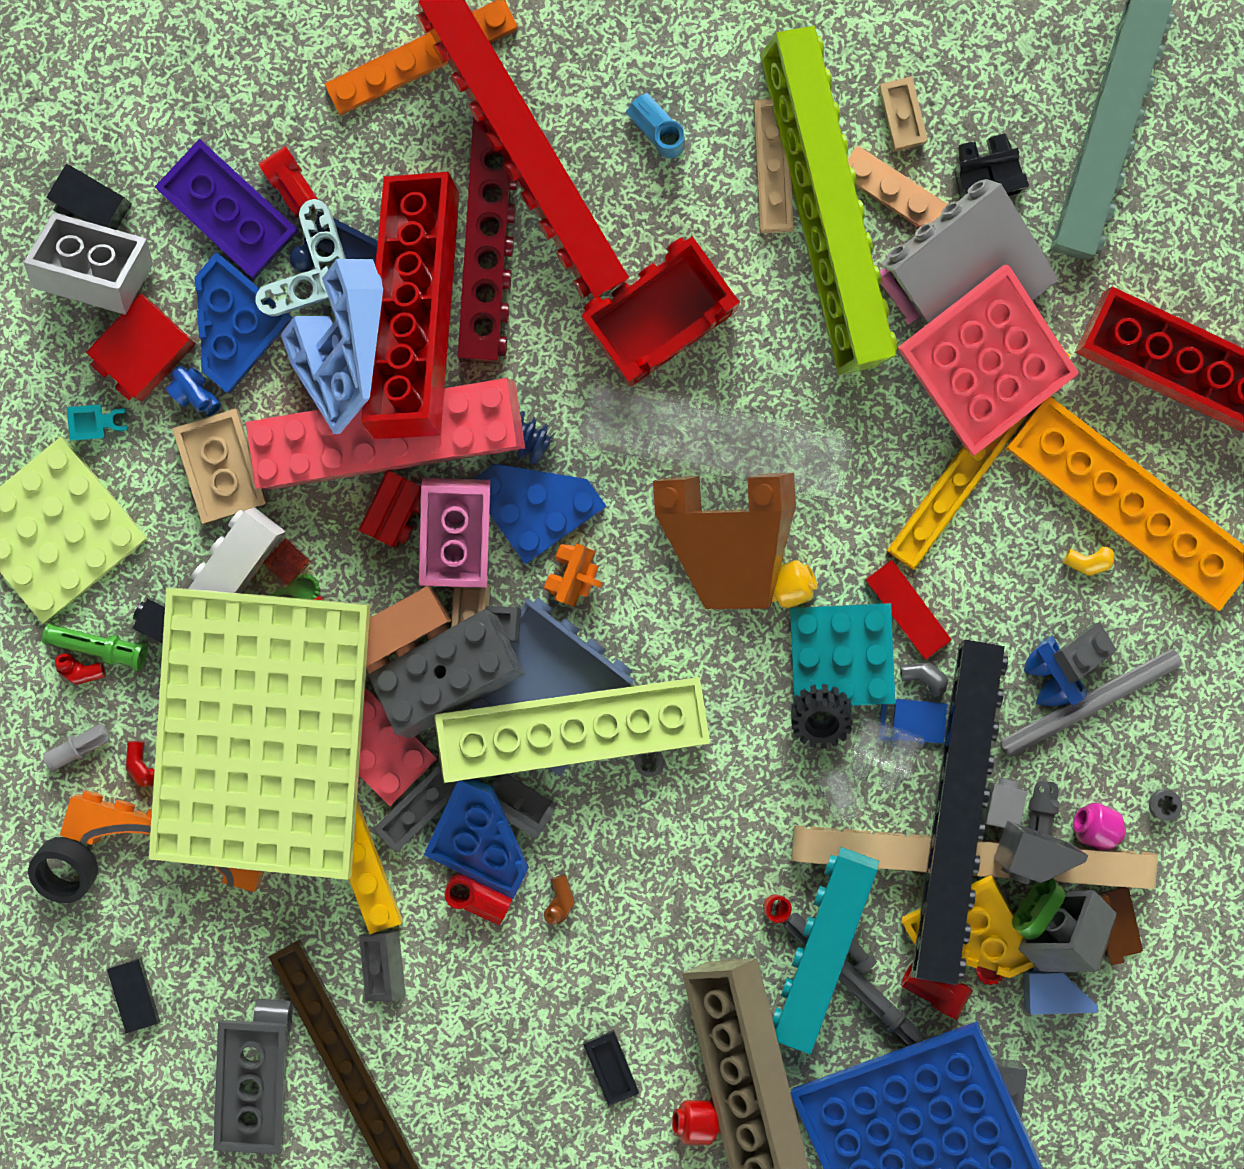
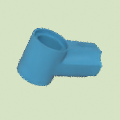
M647 92L636 98L626 110V115L656 146L661 156L669 159L679 156L685 147L684 129L681 124L672 120ZM666 134H674L679 138L673 145H666L661 141L662 137Z

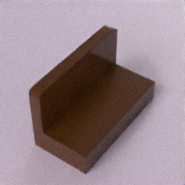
M1127 887L1097 893L1117 913L1112 935L1103 958L1111 966L1124 963V956L1143 951L1132 899Z

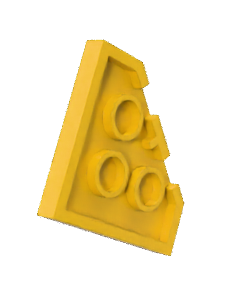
M987 876L973 883L971 889L976 892L973 910H968L966 923L971 925V933L968 944H963L961 957L966 959V965L974 968L980 966L996 971L997 975L1007 978L1014 977L1036 967L1018 950L1023 936L1013 928L1012 919L1014 913L993 876ZM921 908L902 917V924L914 945H916Z

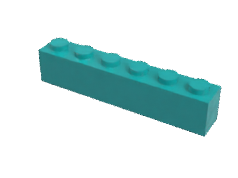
M840 847L837 856L830 855L824 874L830 876L826 887L819 886L813 903L819 909L815 918L808 917L802 934L808 937L805 948H797L791 965L797 968L794 979L787 977L781 993V997L786 998L783 1009L776 1007L772 1018L779 1043L811 1055L875 879L879 860Z

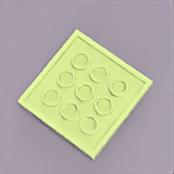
M62 436L0 486V573L42 624L48 623L148 540L126 511Z

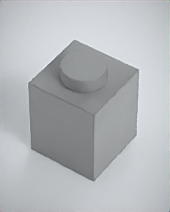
M999 777L998 783L989 782V802L987 808H983L981 821L1005 828L1007 821L1021 825L1028 791L1018 788L1019 782Z

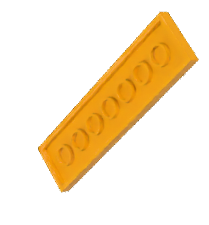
M1051 396L1037 406L1005 449L1215 611H1220L1243 582L1244 545Z

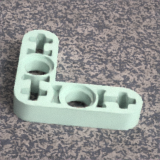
M308 200L301 206L299 211L300 222L315 269L261 287L256 294V305L266 315L279 316L329 300L322 280L329 267L326 266L322 269L321 265L332 264L336 259H346L332 213L328 206L320 200ZM316 207L319 212H324V215L319 217L321 227L324 230L329 227L330 232H319L312 237L311 233L318 232L316 224L312 220H307V217L312 215L311 209ZM323 239H330L335 245L334 252L328 257H321L317 253V245ZM301 281H308L313 286L312 295L303 300L297 298L295 294L297 284ZM288 286V294L293 301L292 304L289 305V301L284 298L276 302V308L274 309L269 305H264V301L269 299L268 293L272 292L275 296L285 295L286 292L283 290V287Z

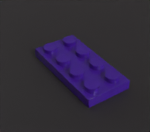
M200 138L155 185V188L253 279L266 268L299 232L291 222Z

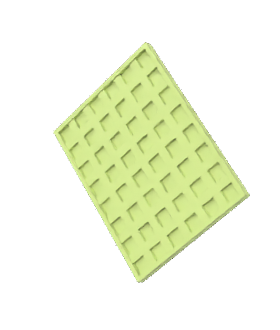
M166 588L149 860L349 880L352 877L371 605Z

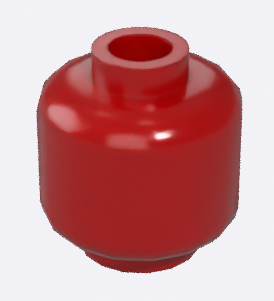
M684 1100L679 1108L674 1110L672 1116L673 1133L679 1137L683 1144L711 1145L716 1140L718 1133H721L718 1115L712 1101Z

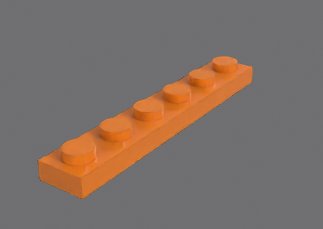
M495 0L472 12L490 43L518 30V26L505 0ZM430 32L324 83L339 115H344L447 65L448 62L442 63L433 48L436 42Z

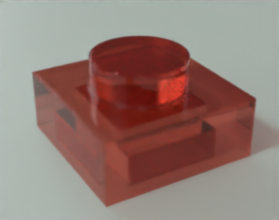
M285 538L263 563L286 585L290 586L312 561L289 539Z

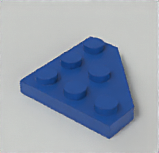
M216 252L194 277L195 291H197L198 331L202 352L201 370L224 391L230 394L282 334L293 317L289 313L269 316L259 310L256 305V294L259 288ZM270 297L264 301V305H269L272 309L276 308V302Z
M493 464L473 478L474 480H490L489 514L525 564L607 507L588 479L500 464Z
M477 779L457 781L424 852V856L514 899L529 866L493 787Z

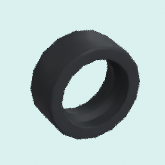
M54 837L45 841L29 862L28 867L30 883L36 891L46 899L57 903H73L81 900L96 880L98 873L97 861L90 849L81 842L66 837ZM46 859H59L67 862L78 873L80 881L69 882L59 878L51 871Z

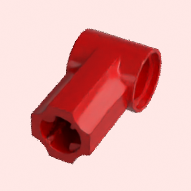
M286 146L258 163L273 188L278 189L283 200L296 218L299 217L300 208L305 202L313 199L318 200L301 174L302 169Z
M456 873L449 878L444 893L446 902L452 908L464 909L499 926L512 901V898L461 873ZM456 884H463L468 887L470 893L462 898L456 897L452 893L451 888Z
M912 962L905 972L900 985L918 997L929 1001L931 1006L938 1011L958 1020L973 989L962 982L958 983V985L913 978L911 977Z

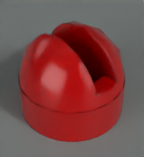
M775 894L765 899L763 912L769 920L775 923H782L791 915L792 906L787 898ZM778 900L775 907V914L771 915L774 901Z

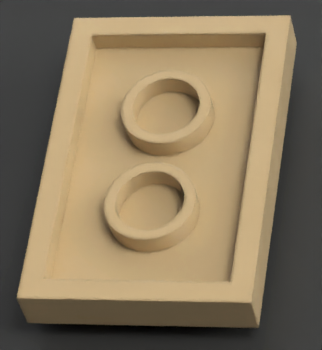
M235 408L172 428L202 524L205 525L234 516L239 510L244 512L253 507L259 508L268 505L264 490L255 489L249 442L238 409Z

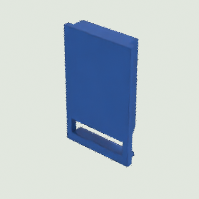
M895 699L892 735L884 734L887 704H881L879 737L944 743L947 703Z

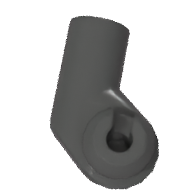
M923 662L900 665L902 681L921 679L928 685L931 694L939 696L946 692L947 676L933 664Z

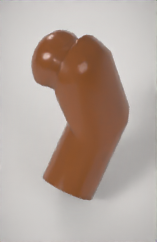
M566 874L550 879L555 897L548 908L545 909L544 919L551 925L562 923L575 904Z

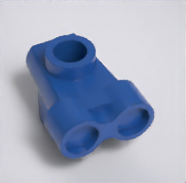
M180 365L171 372L170 377L173 381L166 387V390L177 403L183 407L190 403L197 412L204 411L207 416H211L219 411L221 403L203 386L206 379L194 367L188 369Z

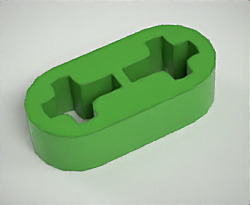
M1051 878L1042 883L1036 882L1012 919L1013 928L1025 939L1032 940L1040 936L1062 905L1066 893L1055 879Z

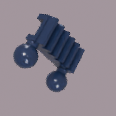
M318 211L316 215L317 220L315 224L318 232H312V237L319 232H330L329 227L325 230L321 227L319 217L324 215L323 212ZM333 218L346 259H373L376 265L378 240ZM306 237L304 238L303 245L294 248L290 254V264L298 272H308L314 268ZM323 239L318 243L317 248L332 255L335 245L332 240Z

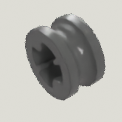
M660 751L652 752L657 755L655 760L657 767L650 771V767H648V771L641 767L643 764L641 756L643 754L635 755L634 764L638 773L646 777H653L659 774L664 766V758Z
M1161 789L1151 795L1149 809L1155 817L1169 821L1179 816L1182 811V801L1176 793ZM1164 796H1169L1168 801L1173 804L1171 811L1166 809L1167 814H1162V808L1157 806L1159 799L1165 800Z

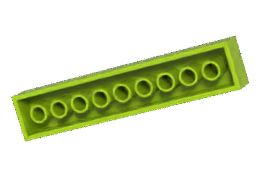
M815 25L776 32L759 56L769 96L773 102L774 117L779 129L782 149L784 147L792 190L839 376L877 367L895 357L897 340L894 332L890 331L887 320L889 307L887 301L882 298L879 288L881 275L878 267L873 263L871 255L873 250L872 238L865 231L863 223L865 217L862 201L857 198L855 190L857 183L856 173L853 167L849 166L847 158L848 141L846 136L841 133L839 125L840 108L838 103L833 101L831 93L832 76L828 68L825 69L823 60L824 43L821 36H817Z

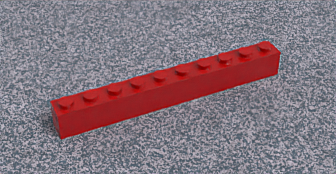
M419 0L418 14L415 17L420 28L425 34L430 32L436 43L433 45V48L442 63L448 62L454 72L451 74L454 85L460 93L465 91L471 103L468 106L477 122L483 121L489 132L486 133V137L495 152L501 151L506 160L503 165L512 181L518 180L524 191L521 192V196L530 210L535 209L541 218V221L538 222L544 236L548 240L552 238L559 250L556 251V255L565 269L570 267L576 277L573 283L582 298L587 296L589 301L598 296L606 295L624 284L629 279V276L466 1Z

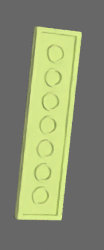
M700 677L434 715L443 783L710 744Z

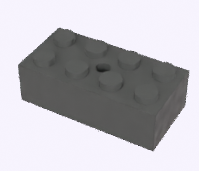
M483 609L369 674V678L395 734L412 738L435 725V714L461 711L525 675V672L498 616Z

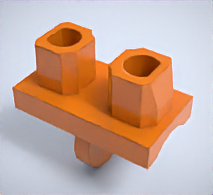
M577 543L575 546L561 544L556 554V561L568 566L563 578L551 573L547 577L544 590L556 596L555 600L575 607L579 595L588 597L592 585L602 588L603 582L595 579L599 566L592 564L596 551Z

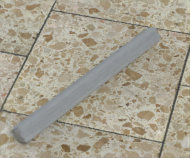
M1170 649L1087 693L1085 699L1073 706L1069 703L1003 738L1000 741L1003 751L1008 757H1012L1179 668L1182 665L1179 654L1174 649Z

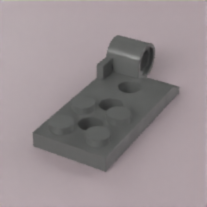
M257 999L253 1022L219 1019L213 1151L281 1154L283 1150L286 1059L289 1050L293 1014L292 1001ZM254 1047L260 1052L261 1058L257 1061H250L244 1056L243 1049ZM246 1079L256 1081L259 1085V1091L256 1093L245 1091L242 1081ZM245 1111L253 1112L258 1118V1123L254 1125L244 1123L241 1119V1113Z

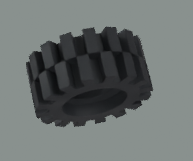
M822 684V690H817L816 685L810 686L809 693L804 688L800 691V697L798 695L794 697V704H791V723L795 737L800 736V742L806 744L809 740L810 747L816 748L817 743H821L822 749L827 748L828 742H831L834 747L838 745V738L842 741L847 739V733H851L853 725L850 699L847 700V695L844 692L839 694V688L833 686L832 690L829 691L828 685ZM821 711L834 715L833 718L827 721H815L809 718L813 713Z

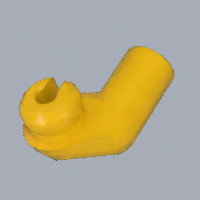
M1100 547L1095 554L1086 557L1070 548L1063 563L1087 576L1109 570L1114 564L1115 554L1108 547Z

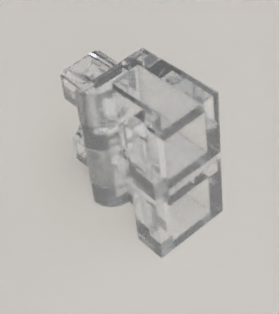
M862 714L850 749L852 757L849 771L850 776L867 781L872 766L883 769L878 783L879 786L896 792L904 777L910 778L913 764L917 755L921 753L925 741L922 736L894 726L892 728L890 724Z

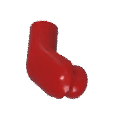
M66 653L58 655L55 659L54 664L57 672L75 685L106 678L102 662L85 666Z
M127 741L126 771L138 786L143 788L147 785L154 786L155 769H148L143 762L145 742Z

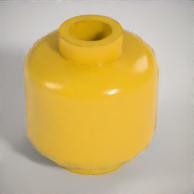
M793 560L781 565L772 602L778 601L783 608L790 609L812 600L814 590L818 589V585L809 564L803 565L802 562Z

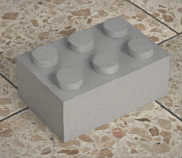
M54 212L23 262L32 288L125 315L153 266L147 238Z

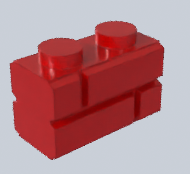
M387 470L358 531L394 548H398L400 543L405 545L414 528L409 525L414 513L421 514V486Z

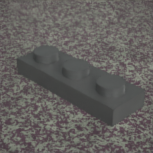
M439 764L373 830L397 853L448 803L457 781L443 783L441 764Z

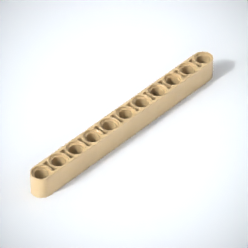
M794 826L791 860L801 863L827 865L830 855L837 856L840 847L879 860V869L926 872L931 836L910 834V837H907L902 833L877 832V834H871V831L848 829L840 832L835 828L810 827V829H805V826ZM982 840V842H977L976 855L980 856V868L977 876L987 877L992 875L993 877L1010 878L1008 873L1001 870L1002 865L994 859L1000 841ZM1077 847L1088 855L1087 861L1053 877L1057 882L1153 889L1156 888L1158 854L1143 851L1142 854H1138L1136 851L1111 849L1108 852L1089 847Z

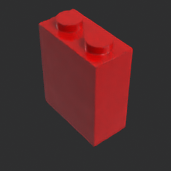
M140 294L132 302L126 315L121 314L86 353L93 359L90 365L105 378L109 374L118 382L114 387L126 399L131 400L134 397L137 400L143 401L196 343L153 302Z

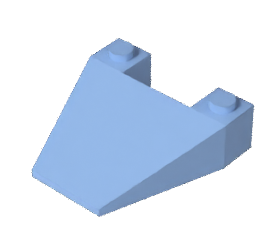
M336 259L323 276L322 280L336 318L333 324L330 316H294L281 334L292 367L334 434H340L370 399L383 295L382 280L377 273L373 259Z

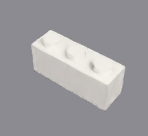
M255 507L244 512L239 510L228 524L231 530L226 537L221 536L210 548L211 558L206 564L201 563L192 573L191 579L194 581L188 589L242 593L286 531Z

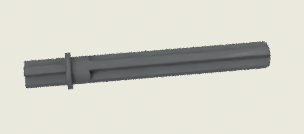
M795 912L790 915L783 925L805 947L808 937L802 934L807 921ZM845 959L838 980L886 1025V1031L895 1033L907 1046L923 1041L926 1036L906 1017L907 1013L904 1010L899 1011Z

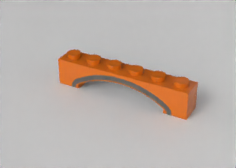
M84 790L83 794L71 796L59 836L93 845L100 842L101 837L104 835L116 833H142L150 835L152 809H148L147 813L134 810L135 804L131 802L116 800L115 804L103 801V795L100 793ZM214 866L223 875L221 883L255 892L260 888L264 871Z

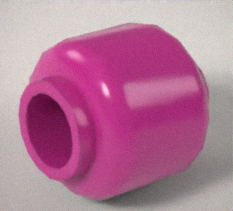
M1090 803L1080 808L1074 817L1073 828L1077 839L1081 843L1097 850L1109 851L1124 840L1126 835L1122 814L1100 803Z

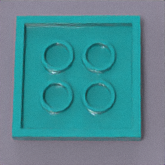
M891 603L790 608L794 697L796 695L800 697V691L804 688L809 693L810 686L816 685L817 690H822V684H826L829 691L835 686L839 688V694L844 692L847 695V700L850 699L851 706L896 704Z

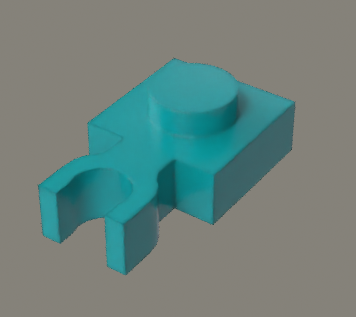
M101 404L66 407L70 441L104 439V428H111L119 432L128 431L127 425L117 426L113 421L116 415L126 414L125 408L114 409L109 414H102Z

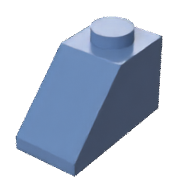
M1037 967L1023 972L1024 1009L1030 1015L1098 1013V1005L1063 972H1041Z

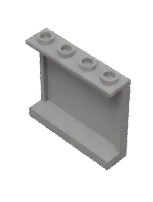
M988 179L973 184L968 189V194L959 201L947 205L942 210V215L932 223H927L917 229L912 239L906 244L892 249L888 254V258L881 263L883 268L893 273L926 325L1003 265L1011 267L1032 301L1059 280L1002 184Z

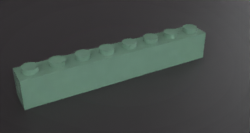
M1126 0L1051 243L1050 250L1089 261L1095 254H1100L1103 249L1106 235L1102 234L1105 222L1109 223L1115 211L1116 203L1112 202L1114 192L1121 189L1126 172L1121 171L1124 160L1130 158L1135 146V140L1131 139L1134 127L1138 128L1144 117L1145 108L1141 107L1144 95L1148 96L1155 81V77L1151 76L1154 64L1158 65L1164 52L1165 45L1160 43L1163 33H1168L1173 23L1175 14L1170 12L1174 0Z

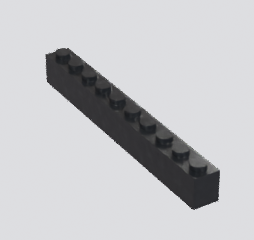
M966 639L959 643L911 973L913 978L958 985V978L963 979L965 974L966 959L961 957L963 944H968L971 933V925L966 923L968 910H973L976 892L971 889L973 876L978 875L980 868V856L976 855L977 842H982L985 832V822H981L982 808H987L990 796V789L985 788L987 775L992 774L994 767V755H990L991 742H996L999 732V722L994 720L996 708L1000 709L1003 702L1004 690L999 688L1001 675L1005 676L1008 667V656H1004L1005 646Z

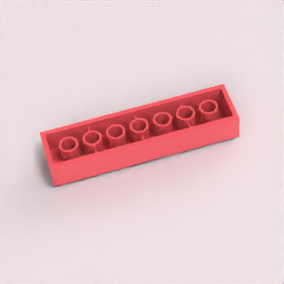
M508 378L444 388L441 436L374 439L361 423L362 408L340 434L332 432L320 410L246 422L255 489L263 490L286 488L525 449L516 382Z

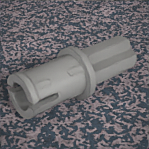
M99 724L76 737L71 735L68 737L67 742L43 753L44 762L50 771L55 772L77 758L83 760L85 754L109 742L110 734L104 725Z

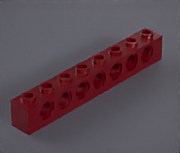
M473 117L457 358L460 362L500 364V356H506L507 336H501L502 323H508L509 303H504V290L511 289L512 271L506 270V258L513 257L514 237L508 236L509 223L515 224L516 204L510 203L511 190L517 191L518 180H511L504 165L498 169H490L486 166L487 160L492 156L502 157L504 163L506 160L500 150L495 152L486 137L488 129L483 121L477 122ZM490 189H498L502 192V196L497 202L490 203L484 199L485 193ZM492 221L500 225L499 231L493 236H486L482 233V227L487 222ZM491 254L497 257L498 261L494 268L483 269L480 267V260L483 256ZM485 287L495 290L494 299L488 303L480 302L477 299L479 291ZM487 320L493 324V330L489 335L479 336L475 333L476 325L480 321Z

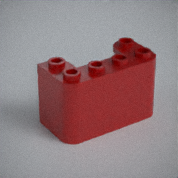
M693 236L686 241L681 237L666 248L668 253L665 255L663 263L659 266L652 263L638 274L640 279L629 286L627 282L620 285L611 293L613 296L611 300L610 298L602 300L598 296L583 307L585 312L581 315L582 323L628 388L637 384L727 320L739 307L740 301Z

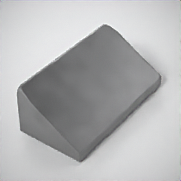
M399 931L377 932L371 935L369 933L360 934L359 941L366 1001H395L405 997Z

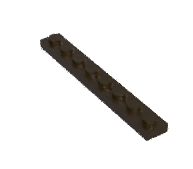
M298 939L270 954L268 958L380 1169H422L301 940Z

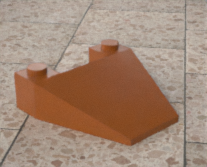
M794 472L766 473L747 477L749 509L702 510L700 476L667 477L653 481L655 515L705 609H768L771 607L796 508Z

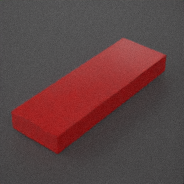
M890 560L864 579L882 604L891 603L892 618L924 660L952 640L893 560Z

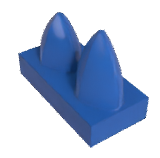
M1053 635L1041 641L1038 647L1029 655L1025 663L1024 672L1034 676L1050 674L1054 676L1040 690L1036 700L1037 705L1059 706L1070 702L1073 706L1084 700L1088 691L1081 680L1073 683L1068 681L1053 656L1055 652L1061 649Z

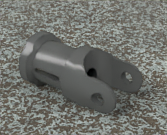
M1044 781L1036 783L1033 797H1031L1028 809L1031 810L1029 828L1053 836L1054 816L1059 813V788L1056 783ZM1041 786L1044 787L1043 793L1039 791Z

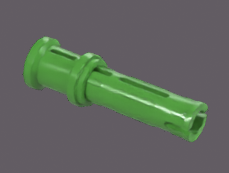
M50 623L46 625L42 636V643L45 645L57 646L101 657L106 664L113 665L114 663L131 666L137 672L142 670L148 652V644L145 642L135 644L123 641L117 635L104 638L55 626Z

